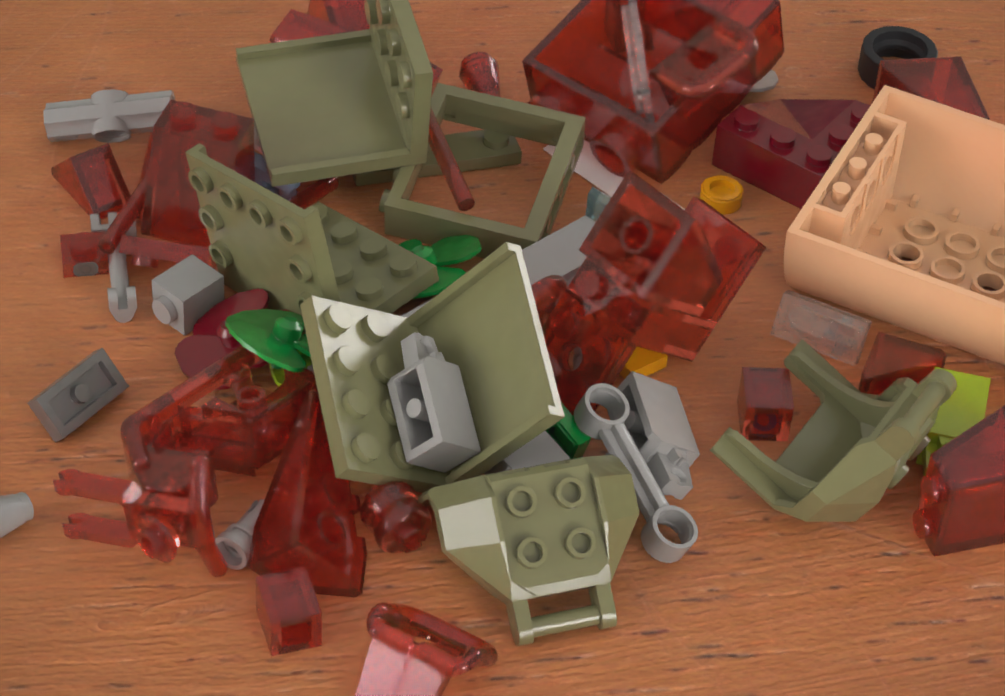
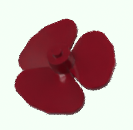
M259 288L236 293L215 304L199 318L193 327V335L184 338L175 348V356L183 374L199 386L225 390L240 382L243 376L242 365L247 368H259L269 364L243 347L229 333L228 328L225 326L228 316L245 310L266 309L270 300L268 293L264 289Z

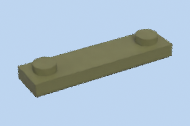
M485 129L436 136L427 156V163H424L418 178L521 164L522 151L516 137ZM394 168L352 174L356 186L393 182Z

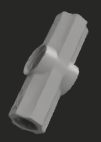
M111 89L97 91L91 95V99L46 103L43 117L47 138L50 142L93 138L100 142L117 143L131 138V134L177 129L178 108L175 94L172 90L129 95L125 91Z

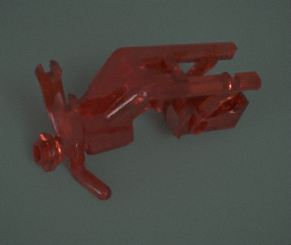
M241 345L128 416L122 422L120 434L129 480L84 473L76 469L63 470L58 473L60 480H53L55 492L62 496L72 495L121 504L124 508L126 522L94 517L86 513H75L68 516L69 524L62 523L64 535L70 539H83L127 548H133L139 543L142 551L149 558L158 559L164 563L175 559L179 546L194 548L212 576H224L228 571V565L216 544L210 508L217 502L219 497L214 470L255 477V469L258 470L265 464L270 463L281 453L325 425L314 372L306 368L303 372H292L284 369V382L266 396L264 388L254 385L250 370L251 366L260 361V357ZM223 384L231 387L236 396V400L230 404L215 397L202 405L201 408L190 406Z

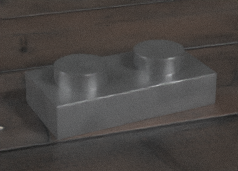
M100 348L88 355L27 404L54 442H57L67 437L126 390L129 385L105 350Z

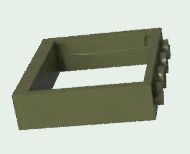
M437 83L431 97L427 156L443 120L556 146L525 228L410 201V195L424 165L422 163L394 168V184L391 190H384L379 205V211L384 212L385 234L408 240L417 239L429 245L450 236L471 235L478 237L482 249L476 256L482 258L489 256L505 242L521 245L523 250L545 238L551 233L582 152L586 117Z

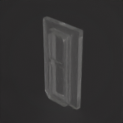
M628 0V5L621 6L633 98L637 115L645 114L648 131L656 130L638 4L637 0Z

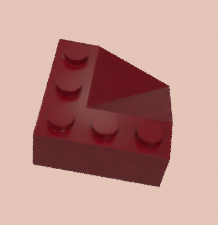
M777 99L740 105L717 125L712 165L802 209L871 105L857 100Z

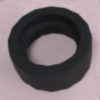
M884 26L872 30L864 37L858 63V72L860 78L869 87L879 92L884 85L911 94L923 92L932 83L938 51L935 43L919 31L901 26ZM897 57L906 59L914 64L900 65L890 63L882 58Z

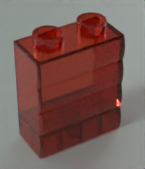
M581 0L522 60L530 100L527 104L586 117L584 139L590 142L593 155L604 168L619 177H628L636 169L662 184L683 165L691 152L712 134L722 119L741 103L754 84L767 75L784 54L781 5L779 0Z

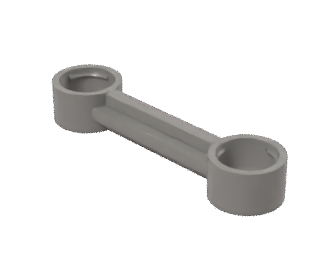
M605 383L594 384L589 387L574 409L575 422L587 436L602 440L608 453L618 457L632 474L638 507L647 522L641 530V542L647 553L654 559L664 563L677 562L696 542L698 537L697 524L687 511L678 506L669 505L624 424L630 413L629 402L625 395L612 385ZM590 403H597L605 407L611 413L613 420H607L597 415ZM657 524L666 525L673 529L679 536L681 544L668 541L660 533Z

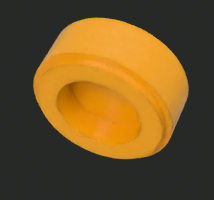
M717 175L709 177L702 182L699 201L701 206L707 211L726 215L736 212L741 207L743 187L737 180L728 176Z

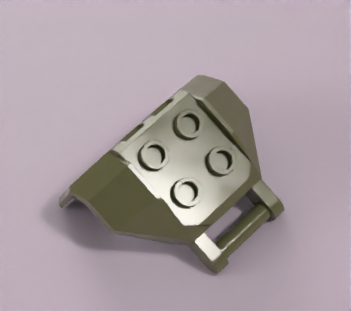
M801 339L785 358L784 365L820 398L821 405L775 462L766 456L743 435L730 427L710 451L777 511L806 522H856L880 502L887 488L889 490L892 489L910 469L905 464L907 460H913L929 444L931 439L927 435L936 422L939 407L956 390L957 382L950 372L943 369H935L918 384L910 378L904 377L898 378L880 395L861 393L808 343Z
M614 455L578 457L481 475L430 488L417 496L411 503L412 508L432 506L442 552L491 595L506 604L511 633L516 646L532 644L535 637L595 625L600 630L617 625V613L610 582L640 514L632 474L618 457ZM588 588L591 600L590 606L535 617L530 615L528 600Z

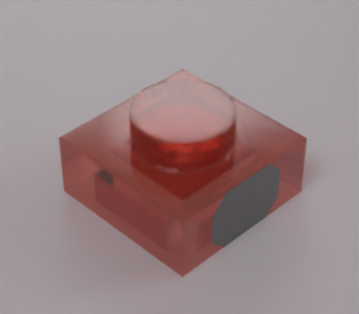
M105 231L60 235L64 278L109 274Z

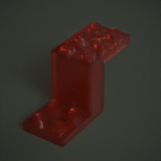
M693 196L645 272L588 254L542 327L560 401L574 416L576 405L589 387L598 383L613 385L637 346L692 362L765 251L766 246L704 200ZM710 248L713 253V261L707 270L701 272L698 268V257L703 250ZM579 346L583 355L582 362L577 369L572 371L568 363L569 355L574 348ZM590 403L595 412L600 404Z

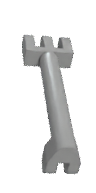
M134 210L125 211V223H118L117 212H108V224L102 225L99 213L90 214L92 244L106 243L111 281V288H107L109 311L115 320L120 323L129 322L137 309L135 286H129L124 241L137 240Z

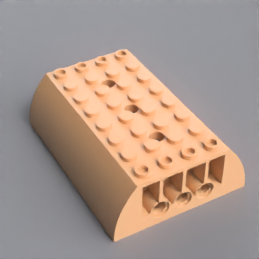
M884 85L787 230L784 247V276L786 283L790 287L812 296L825 299L853 311L866 314L894 326L1005 365V125ZM907 257L912 259L913 261H904L900 258ZM983 287H991L997 291H988L983 289Z

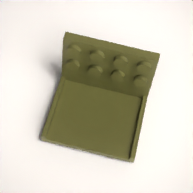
M365 0V15L367 23L370 25L369 29L236 48L237 66L272 187L427 163L433 70L409 0Z
M200 143L185 152L190 168L188 178L197 193L200 204L199 217L207 229L211 244L209 246V253L217 265L218 272L224 276V285L238 293L258 288L264 289L270 299L266 309H287L302 315L300 304L313 295L392 314L439 280L436 265L318 201L304 210L208 157L205 146Z
M505 242L410 317H403L313 295L300 304L336 478L424 493L433 487L482 475L565 417L521 245ZM414 332L420 333L422 336L434 338L437 350L442 352L445 361L459 365L481 449L479 454L446 473L406 463L387 386L391 377L404 370L401 340Z

